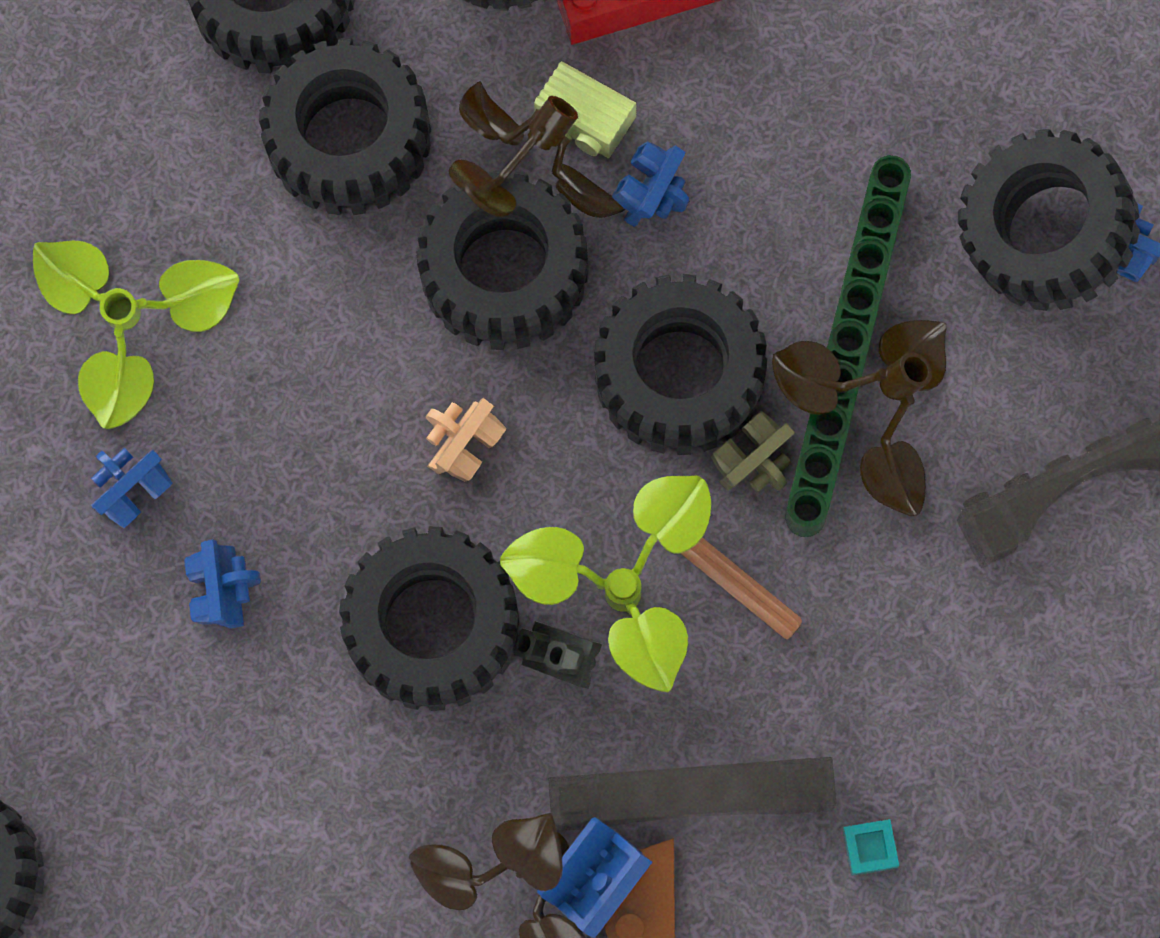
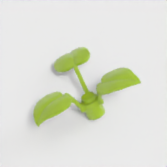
M75 240L37 242L33 248L35 278L42 295L52 307L63 313L78 314L86 309L91 298H93L95 301L100 302L99 309L102 317L114 328L118 355L107 351L92 355L83 363L78 376V388L81 398L104 429L119 427L133 419L146 405L154 388V374L150 363L141 356L126 357L124 331L131 329L138 323L141 310L144 308L160 310L170 308L171 318L178 327L191 332H202L211 329L222 321L230 308L240 282L238 274L224 265L205 260H186L172 265L160 277L159 287L167 300L152 301L145 298L136 300L130 292L120 288L111 289L101 294L97 292L108 282L109 266L103 253L92 244Z
M666 476L652 480L639 491L634 501V520L640 530L651 535L647 539L632 570L626 568L616 569L606 579L601 578L588 567L579 565L584 554V546L581 539L574 533L559 527L539 528L522 535L501 555L500 565L522 594L528 599L544 605L559 604L570 598L577 590L578 574L587 577L596 584L598 589L605 590L606 601L613 609L622 612L627 611V613L632 615V618H623L616 621L610 628L608 642L614 661L629 677L641 685L656 691L669 692L673 687L687 653V630L683 621L676 614L665 608L653 607L640 614L636 607L641 599V580L639 576L642 574L643 567L658 540L667 551L673 554H680L693 548L702 539L708 527L711 513L709 488L706 481L700 476Z

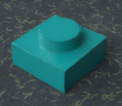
M890 819L843 827L851 876L899 867Z

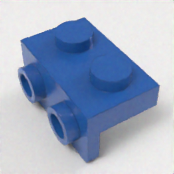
M594 817L563 855V873L560 882L552 890H537V893L544 900L557 907L582 932L591 938H595L652 864V861L620 833Z

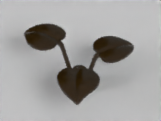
M481 81L471 86L463 95L459 104L460 115L472 129L489 140L500 139L505 144L516 146L523 140L524 132L530 129L528 141L494 179L483 168L467 160H456L450 166L449 175L452 181L467 193L471 200L481 209L492 215L502 217L508 216L513 212L516 207V199L500 185L536 145L543 150H550L552 146H558L551 171L559 179L555 185L559 193H562L578 210L597 218L609 217L626 210L612 198V195L597 186L579 171L562 164L566 147L572 140L571 136L567 133L578 119L577 111L568 102L557 96H549L540 110L536 109L534 114L519 126L490 98Z
M913 320L890 327L883 333L879 341V355L888 367L847 382H837L840 378L839 363L833 353L822 344L812 341H799L781 351L775 352L772 358V367L777 384L786 398L805 412L812 414L829 413L837 406V391H848L875 381H880L881 391L886 397L901 402L881 437L880 443L882 447H872L864 453L860 464V475L868 493L879 503L908 516L919 515L924 505L926 489L925 472L921 458L917 451L905 441H898L891 445V437L908 407L915 403L913 394L917 391H929L937 387L944 378L946 371L945 335L947 324L939 321Z
M547 813L533 818L511 819L499 824L493 831L492 845L501 863L482 875H472V864L468 857L460 851L445 845L420 846L411 852L409 859L420 884L434 900L449 909L465 910L470 908L477 900V891L474 886L483 885L507 869L515 871L517 878H523L530 886L537 890H552L562 878V857L569 849V845L566 839L557 832L552 814ZM538 895L533 909L535 920H525L519 927L520 938H586L576 924L559 914H547L545 916L543 908L546 900Z

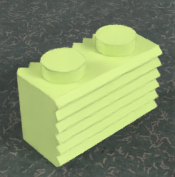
M562 61L557 69L554 70L553 75L550 76L549 81L545 84L544 89L541 90L534 102L535 111L536 109L540 110L549 96H557L568 102L577 111L578 119L567 134L575 139V144L578 148L591 156H597L599 153L610 158L636 118V102Z

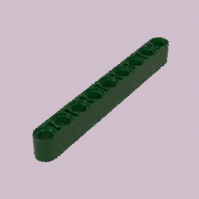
M887 155L881 157L872 167L827 348L833 353L839 363V379L845 382L860 378L863 374L910 184V167L904 159L898 156ZM885 176L892 177L900 185L894 188L886 187L879 182V179ZM874 216H881L890 225L885 228H877L868 219ZM864 256H871L879 262L880 266L874 269H867L859 263L858 259ZM852 297H862L869 302L870 307L864 310H857L852 308L848 300ZM849 337L855 339L859 343L860 348L855 351H845L838 345L837 341ZM859 387L844 393H837V406L831 412L825 414L810 413L785 514L788 528L800 537L816 535L822 530L826 522ZM823 420H830L836 423L840 431L832 436L824 435L817 429L816 424ZM820 462L828 468L829 474L823 478H814L807 473L805 467L809 463ZM809 504L818 511L819 517L812 521H804L796 515L794 509L799 505Z

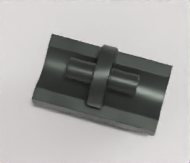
M534 621L532 630L522 628L519 631L514 655L523 658L521 665L578 687L589 689L591 683L590 670L596 665L595 657L599 654L602 644L548 624Z

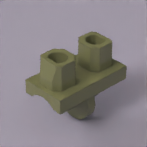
M761 411L741 428L757 446L752 453L746 457L737 445L729 439L710 456L717 469L724 476L719 483L727 491L735 487L755 468L759 474L749 484L756 492L762 490L768 483L776 490H781L787 485V481L781 472L791 464L790 459L784 453L780 454L773 462L767 457L795 432L787 423L779 427L774 420Z

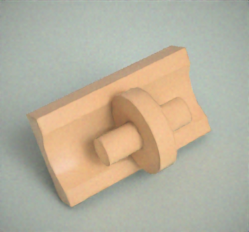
M484 398L479 403L475 401L458 424L455 420L463 409L452 402L444 414L438 410L431 409L426 415V419L434 428L426 439L431 444L437 446L445 435L449 437L427 467L437 474L447 472L464 482L469 481L482 463V461L464 449L472 436L486 447L492 448L506 431V427L496 416L490 413L494 406Z

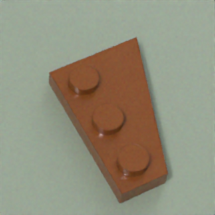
M673 838L639 850L652 861V864L604 925L607 938H675Z

